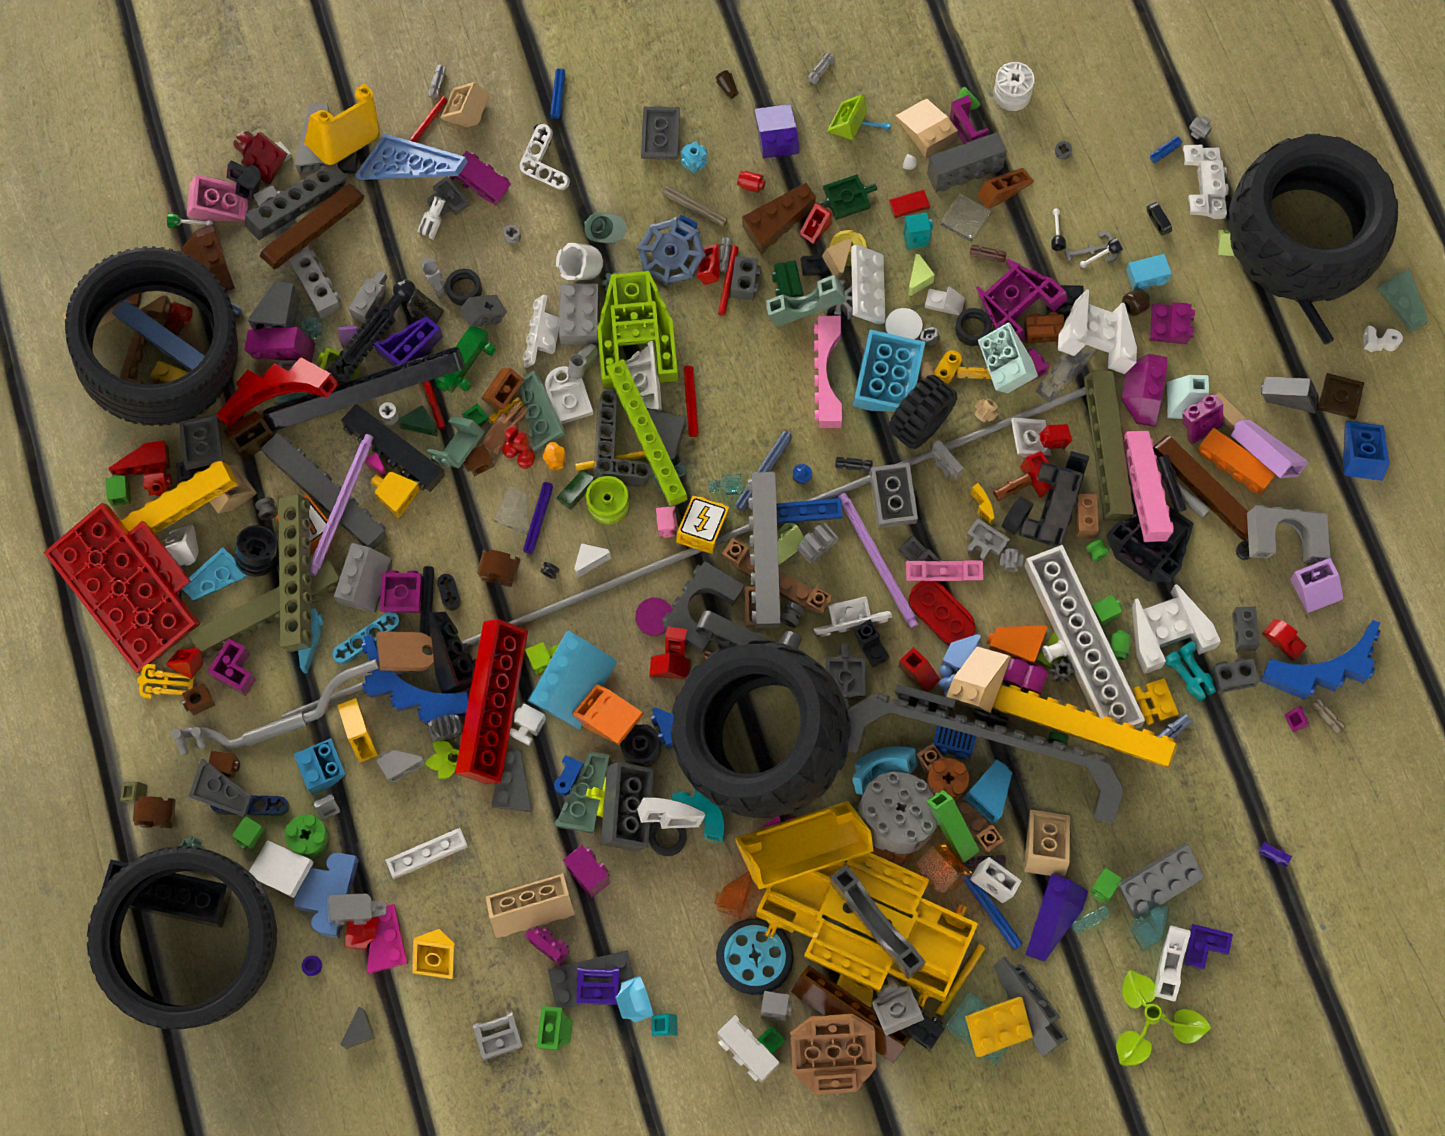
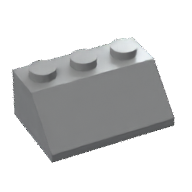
M351 543L334 594L336 602L340 605L375 613L381 595L382 573H388L392 559L370 547Z

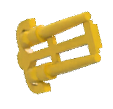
M147 664L142 668L141 676L137 678L139 694L143 698L151 699L152 693L154 695H182L186 691L167 689V686H184L190 690L194 686L195 676L190 679L180 673L164 672L162 670H157L156 672V664ZM148 670L147 675L154 678L157 676V678H164V680L147 679L146 671ZM169 678H185L190 680L189 682L170 681ZM147 684L163 685V689L161 687L152 688L151 686H146V694L143 692L144 686Z

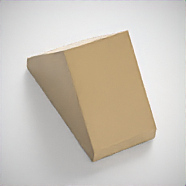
M846 239L826 249L822 255L831 273L837 279L844 272L852 242L851 239Z

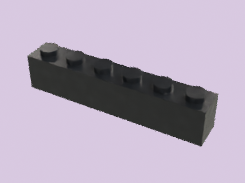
M355 404L341 419L344 426L343 430L350 436L355 435L359 443L364 439L365 434L373 436L371 451L374 454H378L379 458L381 456L384 457L387 464L395 469L397 467L400 469V473L405 478L413 479L418 483L421 490L424 491L426 489L431 492L444 478L445 474L441 467L359 405Z

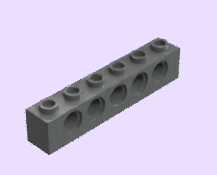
M335 164L324 165L314 174L307 175L299 183L292 184L286 191H281L271 200L264 201L258 208L249 210L245 215L244 226L258 240H261L334 195L346 185L347 177Z

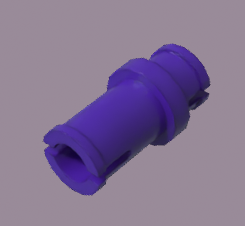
M1266 842L1263 843L1259 854L1275 861V864H1281L1285 867L1288 866L1292 858L1291 855L1285 853V850L1282 849L1280 851Z

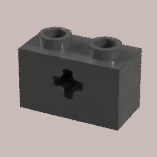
M497 295L469 297L460 308L470 327L497 325L507 313Z

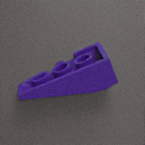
M1051 874L1025 955L1044 962L1082 912L1088 890L1072 880Z

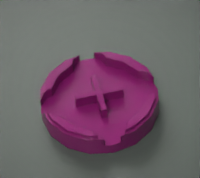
M661 598L646 599L639 604L636 610V624L644 634L660 636L666 632L662 629L664 625L662 620L666 613L671 614L673 609L667 601Z

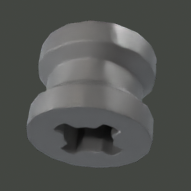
M264 498L255 503L261 520H269L278 515L277 509L274 508L275 502L273 498Z

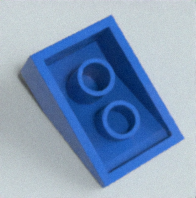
M1345 421L1344 476L1383 481L1389 466L1384 426Z

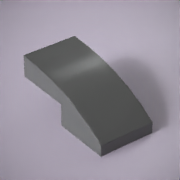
M910 536L898 549L909 561H940L930 549H925L914 536Z

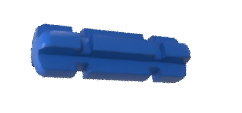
M1175 136L1171 139V142L1168 141L1158 148V151L1152 152L1150 160L1153 163H1157L1161 160L1160 158L1166 157L1174 149L1179 148L1182 145V140Z

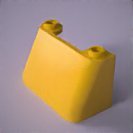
M365 83L355 90V98L358 100V103L337 116L333 117L325 110H319L310 115L304 144L325 164H336L378 138L380 128L373 91Z

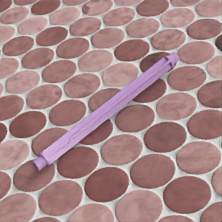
M365 434L364 439L360 442L354 457L355 459L349 469L311 560L310 575L316 576L321 568L363 463L372 446L373 436Z
M846 493L839 495L838 498H841V506L902 613L905 622L909 624L911 629L918 626V622L915 619L916 616L912 612L851 499L848 498Z

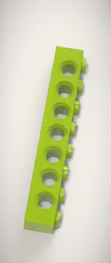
M624 359L606 366L609 378L669 507L686 501L687 494Z

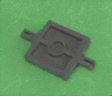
M842 644L841 656L826 658L825 661L826 670L838 685L844 697L847 710H849L850 699L865 698L866 696L865 658L849 656L850 645L846 644L845 652V644Z

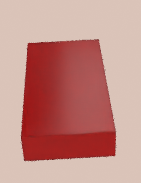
M925 190L889 199L894 218L930 208Z

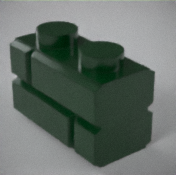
M796 261L775 264L771 277L773 283H777L778 288H775L776 297L782 294L789 297L804 296Z

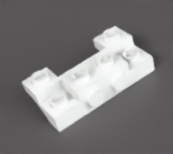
M1184 145V165L1198 166L1200 195H1189L1190 215L1225 219L1227 215L1225 196L1228 195L1229 187L1228 184H1225L1227 170L1226 167H1223L1219 147L1203 148L1202 145Z

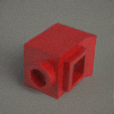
M1068 424L1047 425L1039 433L1043 448L1065 449L1073 441Z

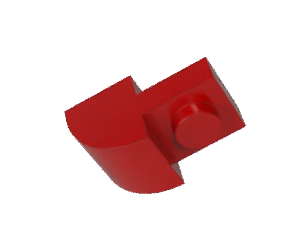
M1274 619L1262 632L1263 636L1274 647H1279L1291 661H1295L1307 647L1296 635L1298 631L1282 620Z

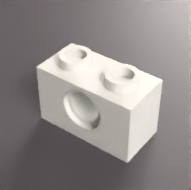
M990 857L978 864L970 878L972 882L1001 903L1012 898L1022 882Z

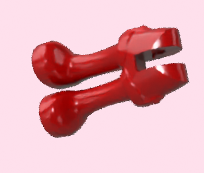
M509 427L505 431L507 442L502 447L504 456L513 458L518 455L517 463L519 467L523 469L530 468L534 464L535 454L532 447L529 446L527 435L524 432L519 433L517 427Z

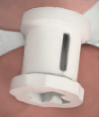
M390 402L383 403L379 408L382 421L387 425L395 424L399 418L396 407Z
M1058 640V643L1042 647L1043 654L1048 663H1051L1053 659L1060 656H1068L1067 648L1062 640Z

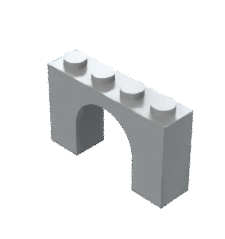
M1265 505L1254 506L1253 509L1247 512L1249 557L1268 559L1276 553L1277 524H1286L1294 528L1301 537L1304 563L1316 564L1330 558L1327 514L1320 513L1319 511L1304 512L1301 509L1285 510L1283 507L1266 508Z

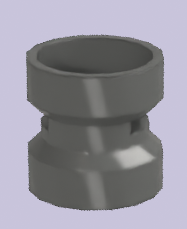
M787 602L785 613L780 616V622L791 628H797L799 624L798 619L803 616L805 609L794 602Z

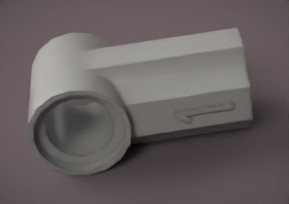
M586 344L577 354H573L570 357L567 374L571 378L580 379L583 377L585 370L599 356L597 347L593 344Z

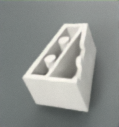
M734 1015L717 1032L718 1039L720 1040L718 1044L726 1052L730 1050L734 1054L732 1058L739 1066L744 1064L749 1069L747 1074L755 1082L759 1080L762 1083L779 1066V1062L752 1035L753 1033L738 1021L739 1018Z

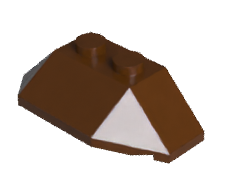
M214 225L195 230L181 248L183 255L188 254L190 257L197 259L198 263L201 262L205 267H208L211 270V274L214 273L226 291L235 289Z

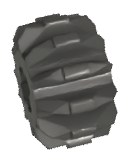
M445 715L428 723L429 733L434 741H446L458 737L463 732L462 723L458 715Z

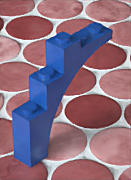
M1372 620L1360 641L1349 651L1333 660L1318 664L1298 665L1270 659L1260 682L1304 700L1309 695H1313L1317 685L1335 692L1338 687L1343 686L1346 677L1364 683L1368 678H1372L1375 671L1373 667L1375 660L1370 659L1374 651L1372 643L1377 641L1381 632L1378 629L1380 622Z
M364 636L365 642L362 643L364 654H368L369 661L377 659L379 663L378 650L373 636ZM380 669L370 671L368 673L372 672L371 675L364 676L366 682H362L365 694L368 693L370 698H375L393 693L390 696L392 707H396L398 712L421 707V709H417L420 721L424 720L425 725H429L428 723L433 719L445 715L466 716L469 701L467 692L443 694L421 690L406 683L392 671H380Z

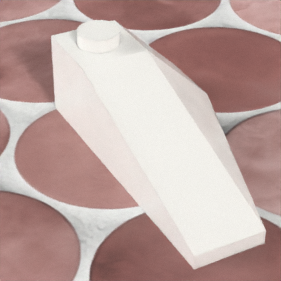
M193 524L169 532V537L161 540L179 566L184 564L188 566L196 561L199 549Z

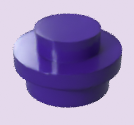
M308 956L302 962V971L308 976H316L322 970V961L317 956Z

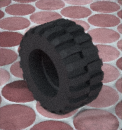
M928 375L926 378H923L895 410L888 426L890 433L910 449L921 447L923 443H926L935 434L953 410L952 408L958 399L956 391L936 375Z

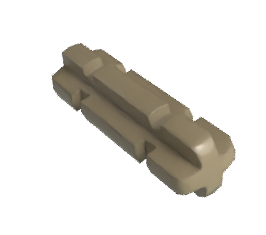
M1319 698L1314 701L1312 707L1320 712L1319 715L1329 725L1333 726L1332 729L1336 733L1341 732L1345 728V724L1338 720L1339 717L1328 706L1324 705L1325 703L1322 699Z

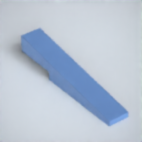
M125 299L112 312L119 320L166 356L173 358L188 371H192L205 357Z

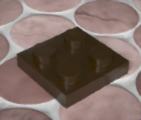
M1327 373L1317 410L1356 419L1364 382Z

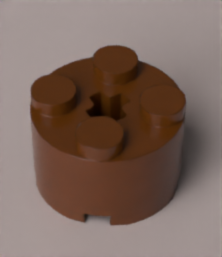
M483 550L477 574L479 577H482L484 582L493 583L495 580L501 582L503 586L512 587V583L516 581L521 559L516 556L515 560L511 559V554L497 550H489L488 553L486 550Z
M152 796L135 797L134 825L142 828H152L154 824V826H159L160 828H172L175 818L176 799L168 798V800H164L162 797Z

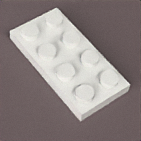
M856 244L851 247L853 315L882 325L886 323L884 255Z

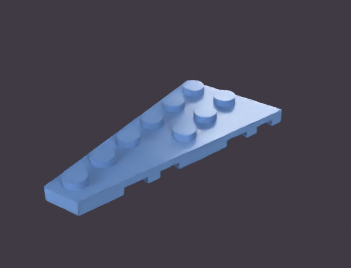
M384 134L357 171L355 177L358 180L458 176L468 161L464 156Z

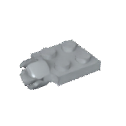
M886 976L888 984L884 985L883 983L880 992L876 990L878 998L871 1001L885 1036L924 1020L910 985L901 987L897 978L893 976Z

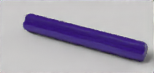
M544 482L542 484L524 544V553H534L553 490V484Z

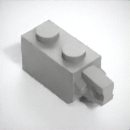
M379 270L374 279L366 278L348 308L353 319L366 323L365 321L368 317L371 318L370 315L374 312L375 308L381 305L386 295V273Z
M368 894L329 895L327 897L328 922H333V925H346V921H354V925L366 924V921L373 917L386 915V902L372 901Z

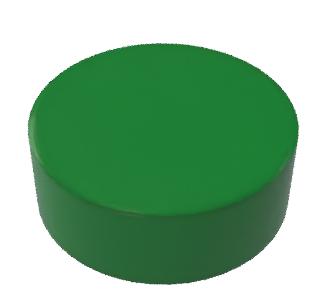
M1051 731L1048 739L1067 744L1069 736L1061 732Z

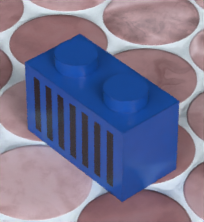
M937 725L933 744L941 755L949 753L955 755L958 759L966 760L967 758L971 759L976 736Z

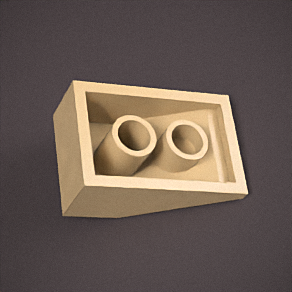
M927 98L896 115L897 120L925 159L956 142L958 130L950 119Z
M976 647L954 676L946 697L956 700L957 703L991 712L1011 656Z
M1030 809L1024 872L1049 876L1054 874L1065 878L1070 855V815Z

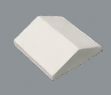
M1011 419L1017 455L1026 458L1039 451H1042L1045 457L1052 455L1051 449L1043 448L1040 442L1039 433L1046 427L1045 420Z

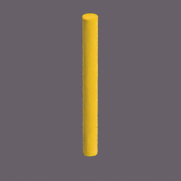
M644 451L614 456V459L629 461L647 458ZM594 460L576 464L577 471L594 468Z
M978 944L950 988L944 1003L941 1002L935 1014L940 1017L944 1015L986 949L984 946Z

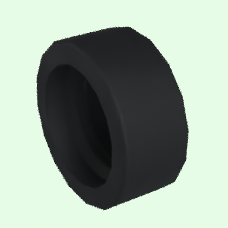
M457 269L446 280L445 285L448 297L456 305L462 306L469 297L481 296L482 286L480 278L470 269ZM461 279H469L474 282L475 289L469 295L459 296L454 293L453 285Z
M968 308L957 317L955 325L956 336L966 345L977 346L979 345L978 340L991 332V319L982 309ZM969 318L979 319L984 324V331L977 336L968 335L963 331V322Z
M1020 496L1007 513L1001 525L1002 528L1015 535L1023 525L1024 518L1030 514L1034 504Z
M653 822L649 829V843L652 849L662 856L678 854L684 848L687 841L686 829L676 828L679 832L677 844L673 847L665 848L656 841V832L661 827L660 822Z

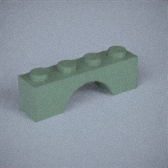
M835 275L817 281L816 289L806 296L789 297L782 294L767 300L766 303L768 316L779 327L846 302L844 286Z

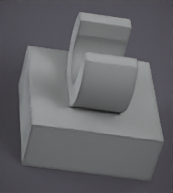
M327 793L326 797L322 799L317 798L316 802H314V806L322 821L341 812L332 794Z

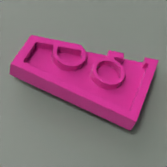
M394 904L386 906V915L378 916L376 939L370 942L367 974L408 964Z

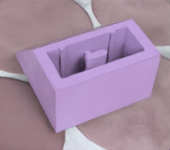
M1331 558L1298 570L1290 578L1307 614L1343 600L1340 577Z

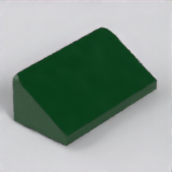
M581 470L556 499L571 510L586 494L587 488L595 478Z

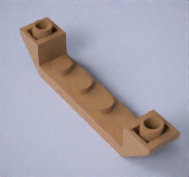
M163 295L140 310L152 319L167 320L173 306L168 296ZM135 331L131 338L120 377L132 383L144 384L142 380L136 379L138 374L137 367L138 363L142 361V350L148 341Z
M732 538L722 555L737 570L751 578V573H754V566H750L749 547ZM779 570V595L802 606L805 610L819 613L824 612L833 596L818 587L812 590Z
M933 743L916 754L927 777L933 764L938 760L944 759ZM946 777V783L950 784L951 781ZM964 793L955 803L973 839L988 853L1003 843L1004 839L993 824L989 826L983 816L963 799L966 795Z

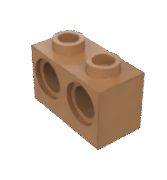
M1077 494L1078 502L1075 506L1076 539H1096L1099 531L1097 494Z

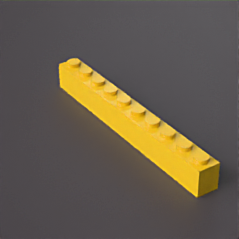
M1001 683L992 707L993 710L1170 769L1178 747L1173 738L1164 735L1162 738L1154 736L1155 733L1150 730L1143 729L1141 732L1135 730V726L1124 722L1123 725L1115 723L1116 720L1105 716L1102 719L1096 717L1097 713L1085 710L1084 713L1078 711V707L1066 704V706L1058 704L1059 701L1047 697V700L1039 698L1040 695L1035 692L1029 691L1027 694L1021 692V688L1010 685L1006 687Z

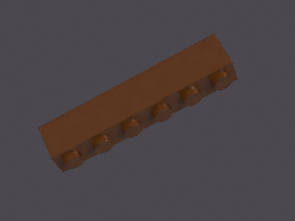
M809 965L799 976L791 990V993L796 995L797 998L803 1000L824 1016L854 1014L874 1026L876 1052L893 1064L912 1037L902 1029L885 1036L877 1014L873 1009Z

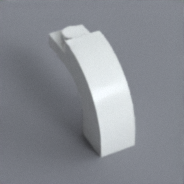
M1170 925L1157 970L1155 982L1156 997L1176 1001L1181 984L1182 963L1191 934L1190 930Z

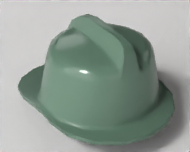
M594 213L589 216L587 221H584L586 236L595 242L616 243L626 233L624 219L615 214Z

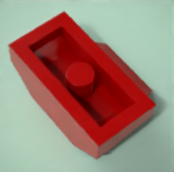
M373 917L366 921V924L354 925V921H348L345 947L367 950V945L376 939L379 917Z

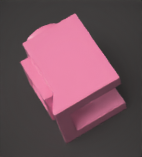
M675 506L656 508L659 536L664 538L673 537L675 531H678Z

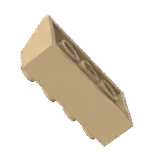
M564 874L486 896L489 918L496 938L506 937L512 933L526 931L532 927L546 925L552 921L566 919L569 916L575 915Z

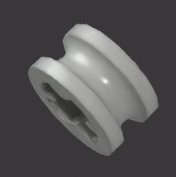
M508 225L504 228L503 234L506 242L513 244L519 241L520 230L517 226ZM511 231H514L513 237L509 236Z

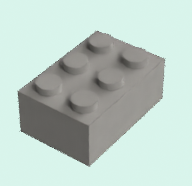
M560 284L559 337L561 345H599L597 330L599 324L598 284Z
M902 463L871 467L869 475L877 528L916 524L918 516L910 464Z

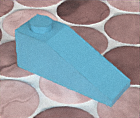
M316 608L311 609L312 648L298 650L300 668L303 673H308L322 633L321 626L324 625L323 616L317 612Z

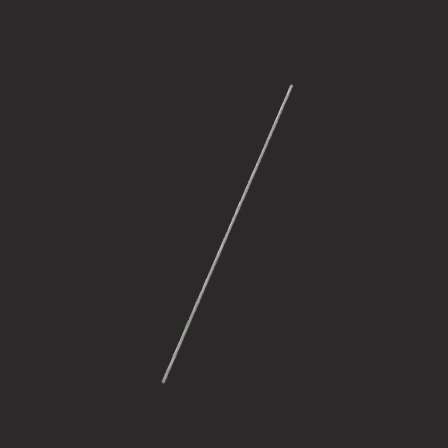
M1083 387L944 444V446L948 450L957 448L1012 425V418L1027 419L1086 395V388ZM932 449L897 464L909 463L912 466L933 457ZM870 475L806 501L837 497L871 483ZM748 524L718 536L716 546L732 538L734 539L753 531V528H749ZM691 547L508 623L521 626L702 551ZM481 634L462 641V643H466L468 647L480 642ZM392 671V672H393L395 675L399 676V675H401V674H403V673H406V672H408V671ZM362 682L334 693L328 704L364 690ZM319 700L281 716L286 718L300 712L307 713L315 710Z

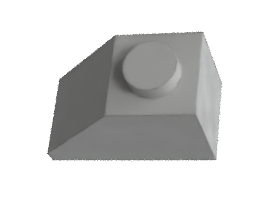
M396 750L386 751L376 760L390 784L397 782L425 765L421 756Z

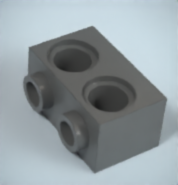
M735 256L731 298L753 300L754 294H758L759 283L756 282V277H760L761 273L758 258ZM749 268L751 271L745 272L744 269ZM748 285L749 288L743 289L741 286Z
M1256 606L1236 607L1232 613L1236 652L1256 651L1260 645Z
M1244 657L1236 659L1232 663L1222 661L1217 663L1211 671L1217 694L1256 687L1259 683L1254 659L1247 660ZM1240 669L1247 670L1249 676L1242 675ZM1221 673L1228 674L1230 679H1223Z

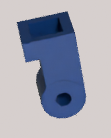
M565 755L562 760L565 768L561 776L554 783V788L560 796L570 795L571 789L576 783L584 765L582 762Z

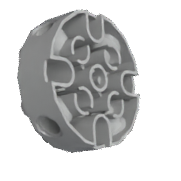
M889 772L877 776L867 785L858 805V815L870 829L873 845L881 850L886 849L895 852V854L905 855L919 851L930 842L938 825L926 801L927 798L931 799L935 795L930 791L928 784L924 780L909 773Z

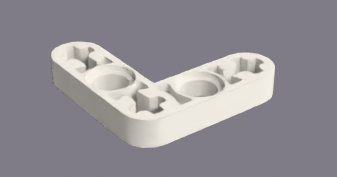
M540 124L536 127L521 159L520 170L524 174L556 189L565 190L570 184L569 177L541 163L551 141L553 131L548 125ZM546 128V132H548L547 136L543 135L542 137L540 131H544ZM536 139H541L544 142V144L540 143L539 141H536ZM539 145L541 150L538 154L534 155L532 147ZM530 163L531 166L537 168L536 172L531 169L527 170L525 164ZM543 169H548L549 176L546 179L540 177V172ZM553 176L559 179L563 176L565 183L559 185L557 181L553 180Z

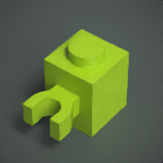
M544 642L525 649L535 675L543 674L559 644L547 650Z

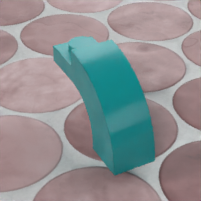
M695 790L693 797H690L691 794L684 791L674 792L672 801L689 805L705 813L704 838L723 843L725 829L719 807L706 799L697 790Z

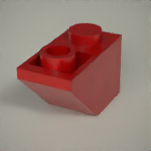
M914 647L899 660L898 667L925 692H929L941 680L928 660Z

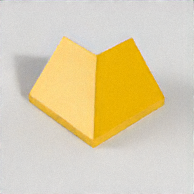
M440 929L414 938L412 974L453 979L455 943Z

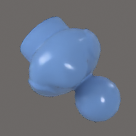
M945 664L940 667L939 675L943 679L939 681L938 685L943 690L944 696H947L956 674H953V669L950 665Z

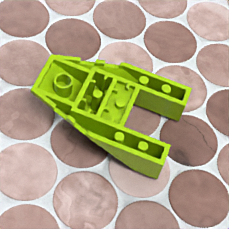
M650 272L612 274L600 322L597 326L603 388L614 387L607 373L606 366L620 361L618 346L644 344L652 340L656 342L659 382L678 381L673 320L666 309V305L658 292Z

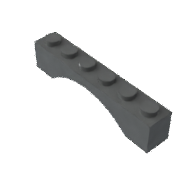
M847 864L830 877V884L907 979L911 978L925 966L926 961L913 945L888 921Z

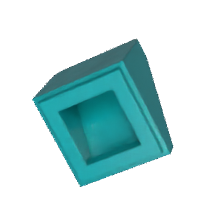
M660 1014L652 1016V1036H677V1015Z

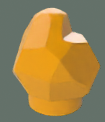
M556 442L548 443L543 455L549 470H561L566 462L565 449Z

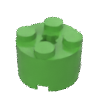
M311 814L301 815L294 818L286 826L285 840L293 852L308 859H315L321 856L327 849L330 838L329 832L317 817ZM307 834H309L308 840L305 839Z

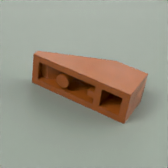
M1023 168L986 180L976 196L988 209L1006 201L1032 184L1034 180Z

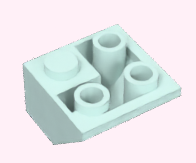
M1187 375L1166 383L1167 419H1183L1182 412L1190 405H1196L1205 396L1209 395L1208 375Z

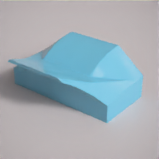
M637 976L621 982V989L615 998L622 1018L637 1022L654 1016L641 977Z

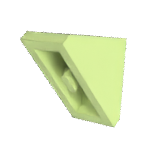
M920 254L915 256L908 292L910 296L934 283L935 274Z

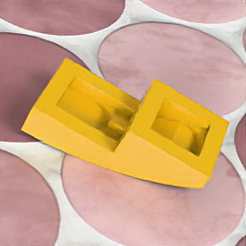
M977 483L972 487L971 495L980 504L977 513L991 526L994 521L993 508L987 494L980 484Z

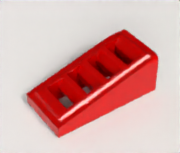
M719 244L703 248L706 256L699 264L697 278L704 285L719 281Z
M667 627L665 654L672 653L685 658L687 629Z

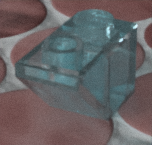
M1158 906L1149 912L1150 916L1144 919L1141 916L1132 922L1133 926L1129 931L1142 951L1163 938L1169 910L1167 906L1162 909Z

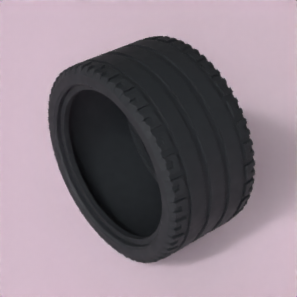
M143 246V248L135 247L133 250L129 248L126 251L117 252L118 254L116 255L112 254L107 259L104 258L100 264L97 263L95 267L89 269V273L85 274L82 280L78 282V287L74 288L73 294L70 297L71 302H68L66 310V343L82 386L88 395L105 411L108 410L111 415L119 419L123 418L126 422H132L133 424L141 423L142 426L171 425L174 422L178 424L181 421L188 420L190 417L194 418L196 415L203 413V410L208 409L214 404L216 398H220L221 394L226 390V385H229L237 363L238 340L235 315L224 286L222 287L220 280L214 273L211 274V270L205 267L203 263H198L197 259L190 257L188 254L183 255L180 251H173L170 248L166 250L164 247L156 248V246H152V248H147V246ZM161 291L188 299L206 314L214 327L211 346L203 360L192 371L174 381L145 385L121 379L104 368L93 354V341L97 327L105 314L123 299L138 293Z
M189 846L161 848L129 862L102 889L90 915L91 920L88 923L87 950L90 957L89 963L98 985L105 992L106 997L123 1013L153 1027L181 1030L205 1026L225 1019L241 1009L254 997L265 982L274 961L277 946V925L273 907L265 890L258 880L242 865L224 855L204 848ZM198 871L208 873L221 880L239 899L248 922V949L239 972L224 990L199 1004L174 1005L158 1000L146 993L129 974L121 952L122 924L134 899L152 882L176 872Z

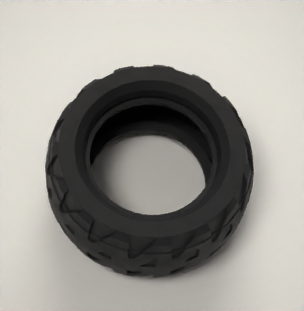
M1305 134L1294 139L1287 138L1262 153L1241 177L1232 197L1229 210L1231 247L1234 256L1242 264L1245 274L1252 281H1256L1263 288L1267 289L1266 291L1270 294L1291 300H1296L1295 297H1298L1300 300L1308 299L1312 303L1340 298L1366 282L1377 271L1387 256L1395 238L1398 222V199L1395 196L1394 184L1377 159L1370 152L1363 150L1349 140L1320 134ZM1292 190H1312L1322 193L1336 201L1347 214L1352 226V240L1342 246L1331 249H1316L1304 246L1291 239L1279 227L1273 215L1272 200L1278 195Z
M752 640L720 648L708 655L706 661L693 668L684 680L686 683L673 705L672 713L674 718L671 740L676 751L679 766L689 782L701 795L729 812L745 817L770 818L790 814L805 808L831 787L838 770H842L847 757L850 719L844 697L838 685L821 664L803 651L790 645L774 641ZM769 685L789 688L796 698L800 710V730L794 747L782 762L767 771L757 774L737 773L730 765L723 747V729L730 710L741 697L756 688Z

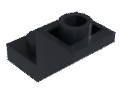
M871 619L853 628L861 650L872 668L889 659L888 653L880 642V634Z

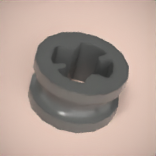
M1066 141L1059 142L1055 148V155L1059 159L1070 157L1072 152L1071 144ZM1062 147L1066 148L1065 154L1061 153Z

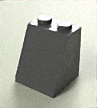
M285 280L281 282L274 281L249 316L248 321L252 329L295 327L300 298L294 284Z

